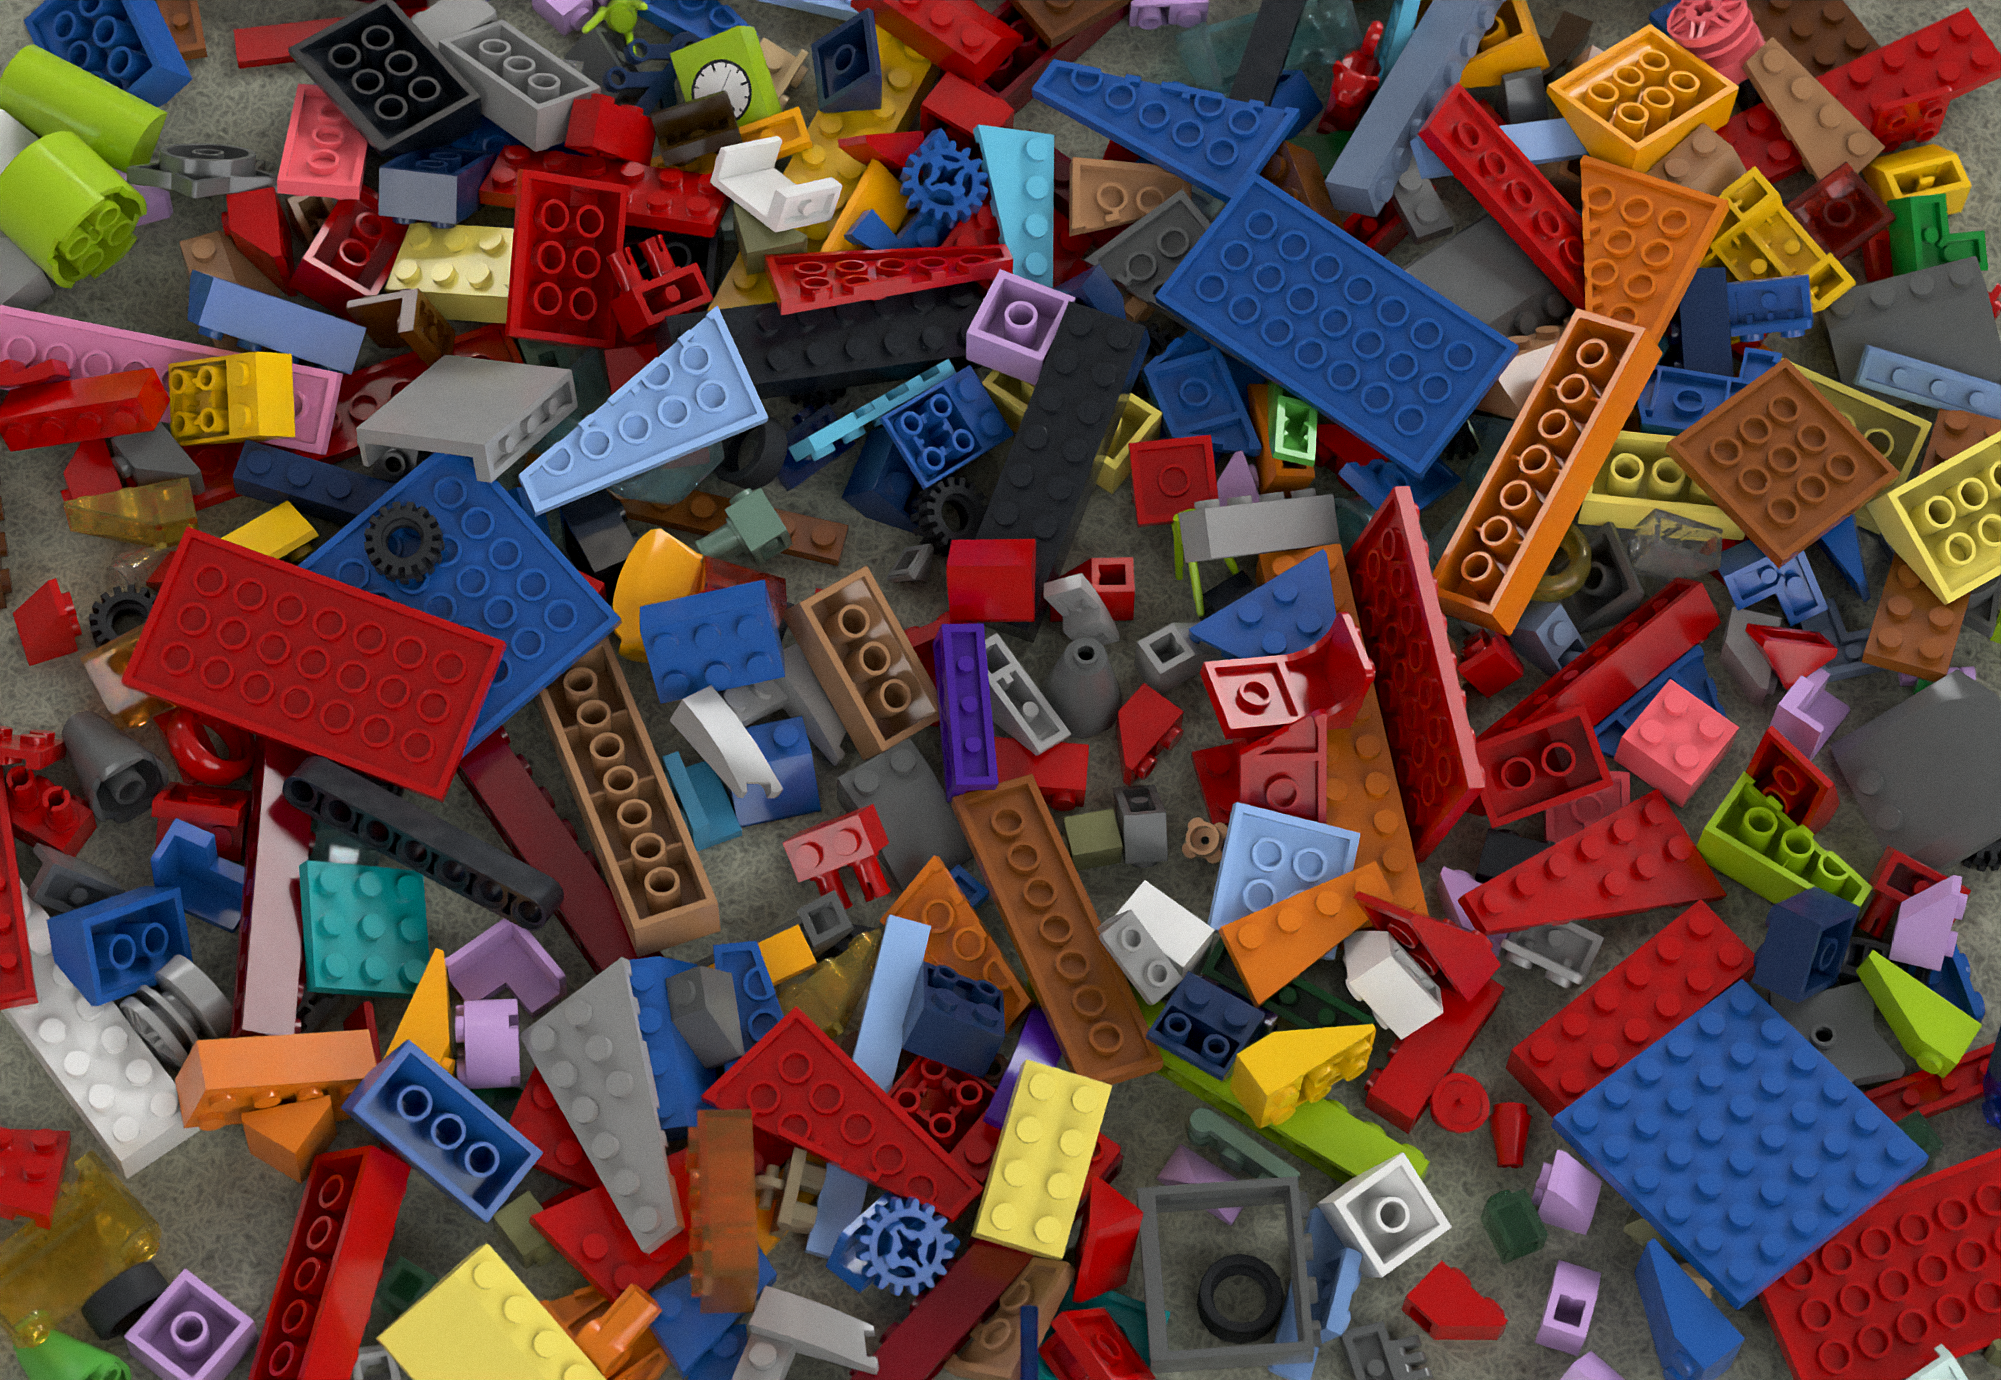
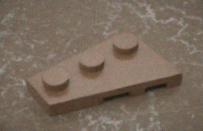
M1073 157L1070 162L1069 236L1135 223L1181 189L1192 200L1191 184L1154 164Z

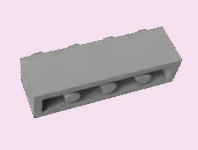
M1315 488L1291 491L1292 499H1284V492H1275L1259 495L1260 502L1252 503L1251 495L1228 498L1227 506L1221 507L1219 499L1194 502L1195 510L1178 513L1185 563L1338 544L1340 539L1333 494L1316 496Z

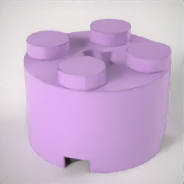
M518 999L464 1001V1005H456V1043H465V1047H458L457 1080L461 1084L467 1085V1089L521 1087Z

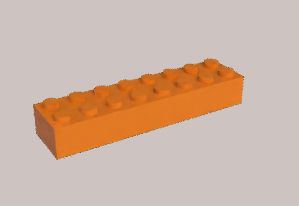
M1576 308L1432 573V576L1436 578L1438 583L1437 597L1441 613L1509 637L1511 636L1663 354L1646 328Z

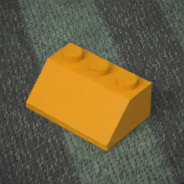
M872 159L820 252L868 250L860 244L853 245L844 237L845 233L864 211L873 209L896 236L914 216L915 208L907 209L905 207L910 196L900 195L902 184L879 161Z

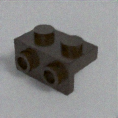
M725 90L651 114V120L658 138L665 167L673 164L675 166H685L694 162L698 156L711 152L719 154L721 147L742 143L728 92Z

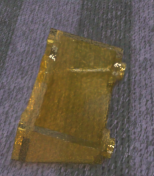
M93 1149L74 1162L75 1167L79 1170V1176L75 1183L71 1186L66 1181L60 1186L64 1196L57 1200L50 1230L35 1226V1219H33L0 1244V1332L17 1348H34L43 1343L54 1327L83 1306L97 1290L136 1263L150 1259L160 1247L159 1241L162 1232L158 1222Z

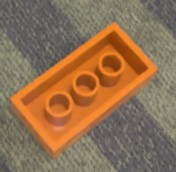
M369 1029L196 1040L175 1078L184 1128L199 1127L203 1131L217 1130L225 1125L243 1124L242 1113L330 1095L335 1122L351 1118L340 1107L367 1073L376 1066Z

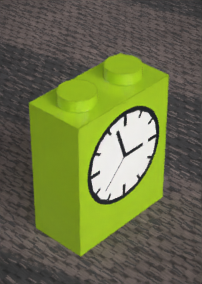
M738 25L670 53L685 102L725 90L728 92L739 127L782 112L755 27Z

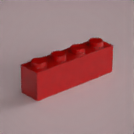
M154 367L10 389L0 406V434L10 452L154 431L171 400Z
M1490 978L1470 1003L1441 992L1443 1013L1401 1040L1397 1037L1387 1053V1057L1391 1059L1384 1070L1377 1067L1363 1088L1368 1092L1364 1107L1409 1135L1430 1105V1097L1434 1086L1441 1078L1449 1075L1455 1069L1500 1004L1505 987Z

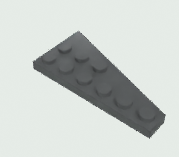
M1183 189L1084 260L1089 268L1100 264L1114 284L1269 379L1156 303L1154 296L1211 225Z

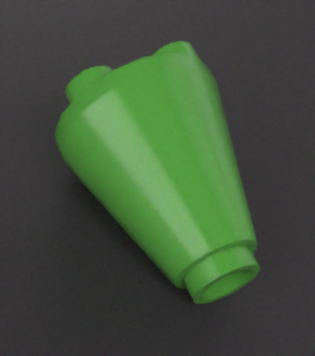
M38 1322L29 1323L17 1333L13 1341V1349L16 1352L17 1360L29 1380H131L132 1378L129 1366L117 1356L48 1325H41Z

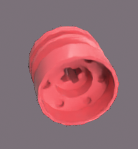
M1682 0L1672 9L1667 19V31L1673 41L1736 85L1748 79L1742 66L1765 44L1758 26L1753 21V14L1747 7L1746 0Z

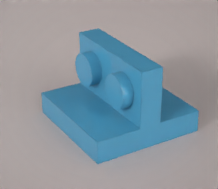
M678 751L663 756L664 774L696 851L742 836L741 826L721 780L709 764L703 761L685 768Z

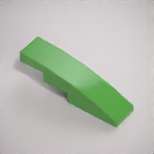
M1268 379V435L1272 458L1313 467L1316 453L1318 411Z

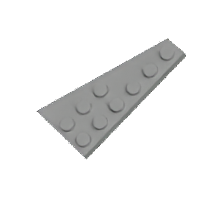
M621 957L520 1033L519 1036L641 1251L650 1254L683 1230L685 1226L675 1178L673 1175H670L665 1152L668 1144L665 1131L661 1130L657 1109L660 1106L647 1042L642 1040L637 1016L640 1014L638 999L633 997L629 976H632L629 960Z

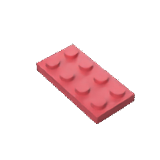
M298 84L277 178V193L292 194L300 197L318 196L339 200H359L370 144L317 85Z

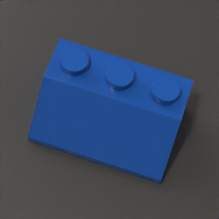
M142 886L46 919L55 964L91 1006H100L136 993V989L141 985H147L148 987L158 985L155 980V973L175 955H182L193 963L180 887Z

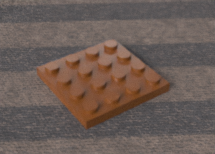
M1787 358L1781 360L1668 442L1664 450L1778 568H1781L1895 483L1900 475V472Z

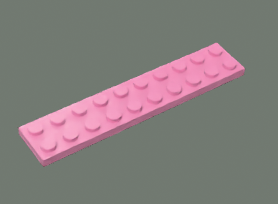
M0 305V362L6 359L24 362L27 369L51 358L64 361L68 366L71 378L63 381L154 367L169 396L168 364L240 354L238 352ZM292 363L295 437L258 442L326 455L343 374ZM0 388V389L10 391V389H12V388ZM169 402L160 422L170 424Z

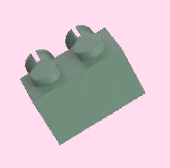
M749 488L735 495L729 501L731 506L725 509L728 516L725 519L727 523L702 539L695 541L712 572L742 552H745L746 555L750 553L756 564L760 566L794 545L786 527L761 488L754 492Z

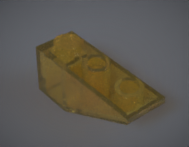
M188 477L176 480L167 479L156 484L135 488L127 487L115 492L95 496H82L63 502L70 531L155 549H165L179 545L187 526L199 530Z
M877 927L870 933L866 931L857 935L849 943L848 950L835 959L831 957L822 961L813 970V976L802 984L795 983L783 990L778 996V1002L784 1017L797 1005L831 1040L843 1033L873 975L883 936L881 930Z

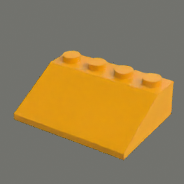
M1433 0L1420 1L1414 29L1417 28ZM1507 0L1502 3L1495 15L1492 27L1485 32L1479 42L1475 56L1469 59L1462 71L1459 83L1463 88L1500 85L1502 75L1540 67L1542 71L1550 67L1526 0Z
M1649 24L1549 84L1546 92L1591 157L1645 174L1702 123L1706 124L1713 131L1726 125L1729 121L1739 87Z

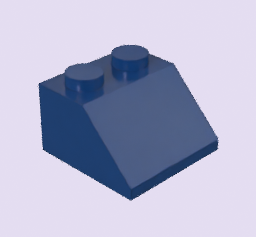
M799 716L745 727L758 745L783 790L778 797L767 798L765 790L760 784H747V793L743 798H738L728 787L732 807L741 828L821 811L813 757L803 717Z

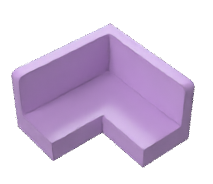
M1822 668L1817 669L1807 678L1802 675L1798 678L1779 702L1769 727L1773 726L1810 761H1812L1850 712L1848 705L1824 690L1830 674Z
M504 918L445 959L449 986L463 1003L469 1000H489L507 987L533 1019L567 995L566 975L529 930L521 928Z

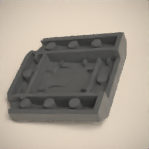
M1957 669L1831 744L1834 758L1884 852L1889 845L1942 873L2001 838V698Z

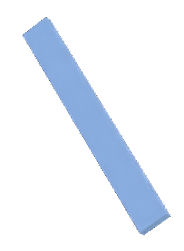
M890 914L886 920L852 1060L886 1093L892 1088L902 1047V1025L918 972L923 962L931 929L930 925ZM826 1162L825 1168H827L824 1185L815 1205L818 1207L814 1228L808 1234L804 1253L829 1259L840 1233L860 1216L868 1182Z

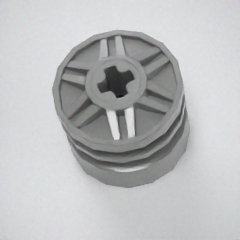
M175 955L155 973V980L162 994L160 995L147 985H141L136 989L140 1001L134 997H127L120 1003V1010L152 1054L179 1073L188 1057L187 1054L190 1053L196 1040H199L196 1035L197 1033L211 1040L221 1039L231 1030L233 1007L201 969L184 956Z

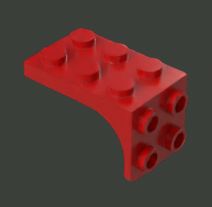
M1346 611L1338 612L1326 635L1303 650L1285 655L1208 661L1203 663L1199 673L1224 737L1227 740L1267 736L1317 709H1325L1327 713V730L1351 728L1358 711L1362 708L1371 683L1374 682L1375 665L1373 660L1368 658L1361 642L1359 627L1354 625L1350 613Z

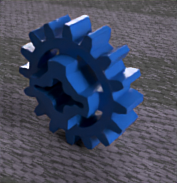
M935 140L931 150L922 144L919 146L916 155L910 154L905 163L907 167L903 168L899 178L904 181L900 189V195L910 196L905 207L907 209L917 207L920 210L917 216L918 220L921 221L928 215L932 217L933 227H937L940 219H943L949 228H953L957 217L965 224L969 221L971 212L978 214L983 204L981 200H984L988 193V188L983 186L987 181L988 174L977 172L982 160L979 158L971 161L968 158L970 148L967 147L960 153L956 151L955 141H951L948 148H942L940 141ZM922 170L924 172L922 176L924 183L922 186H919L918 175ZM968 181L969 195L966 198L964 196L966 190L963 186Z
M910 1196L905 1206H903L901 1199L891 1197L890 1209L888 1210L877 1203L874 1206L877 1217L874 1220L863 1217L861 1220L868 1227L867 1233L855 1235V1239L864 1243V1249L857 1251L855 1257L868 1261L861 1270L863 1275L870 1277L877 1274L873 1285L883 1289L890 1282V1293L898 1296L901 1294L903 1286L912 1295L918 1294V1283L920 1282L929 1288L934 1287L931 1275L934 1272L945 1275L947 1270L940 1264L942 1258H953L954 1254L944 1248V1243L954 1239L953 1234L941 1231V1228L947 1223V1219L941 1215L932 1218L935 1207L926 1202L919 1209V1199ZM905 1216L916 1217L921 1222H915L908 1227L904 1226L898 1218ZM883 1232L881 1246L877 1249L880 1233ZM899 1235L910 1240L906 1244L910 1257L898 1252L902 1248ZM931 1243V1251L926 1260L928 1245ZM901 1265L905 1266L911 1274L894 1275L887 1270L890 1268L894 1270Z

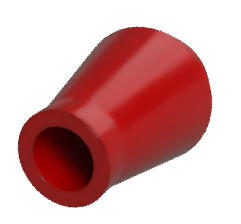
M1515 1102L1494 1104L1492 1106V1114L1488 1116L1497 1155V1167L1523 1168L1524 1153L1532 1116L1528 1114V1106Z

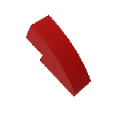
M924 131L854 136L838 139V145L840 149L868 167L871 160L875 159L895 178H900L903 168L907 167L905 163L908 156L913 154L924 141ZM922 170L919 172L918 181H924L922 178L924 172Z

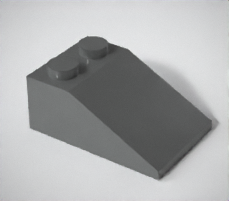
M910 738L837 778V800L846 813L874 804L889 840V844L879 851L877 857L902 893L934 855L940 857L949 872L958 864L961 866L974 858L952 806L946 800V794L933 770Z

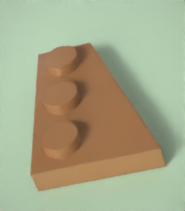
M1033 1257L999 1298L1000 1309L986 1325L981 1322L978 1323L969 1334L974 1339L960 1357L953 1354L943 1367L950 1374L957 1377L974 1380H1023L1077 1271L1065 1261Z

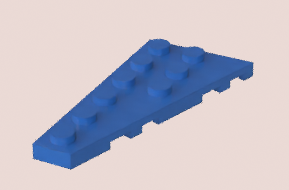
M1057 59L1052 60L1032 87V97L1226 204L1253 171L1259 175L1300 118V109L1287 106L1285 110L1265 106L1263 101L1249 99V102L1228 99L1225 98L1223 93L1162 81L1161 85L1141 81L1140 76L1130 74L1120 77L1102 73L1101 68Z

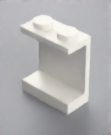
M778 136L720 148V152L715 160L710 183L775 233L832 220L843 185L832 177L798 185L774 168L783 141Z

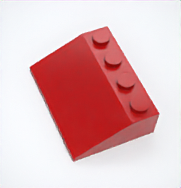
M518 169L505 336L582 350L615 349L617 318L609 302L619 296L620 286L606 257L621 249L623 251L628 195L627 185Z

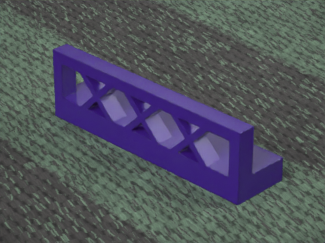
M942 624L933 641L946 800L947 802H952L953 797L964 794L966 790H995L998 786V773L984 624Z

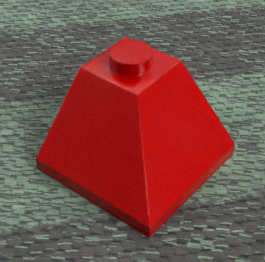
M275 187L226 195L228 211L221 213L225 235H232L238 251L284 294L289 297L297 296V290L288 286L295 273L291 228Z

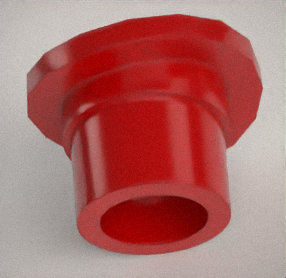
M1450 1073L1441 1078L1434 1086L1430 1097V1115L1437 1126L1457 1134L1470 1133L1482 1126L1488 1118L1490 1109L1488 1095L1482 1085L1472 1076L1464 1073Z

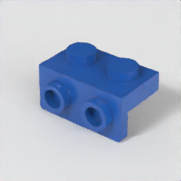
M1809 274L1727 283L1730 336H1739L1740 342L1759 341L1764 339V333L1780 332L1782 338L1799 337L1805 335V329L1812 328L1814 320Z

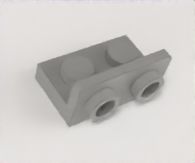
M1132 910L1112 916L1097 927V930L1100 932L1099 940L1148 1005L1157 1003L1183 980Z

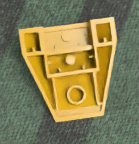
M1755 166L1723 190L1719 198L1728 200L1729 211L1699 268L1725 267L1726 283L1809 274L1813 313L1824 310L1856 285V281L1831 252L1826 255L1783 206L1780 194ZM1739 336L1731 337V345L1740 342Z

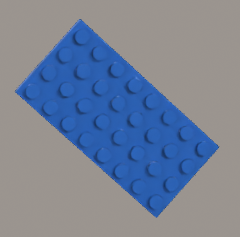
M1254 171L1154 296L1156 303L1420 480L1519 352L1517 344Z

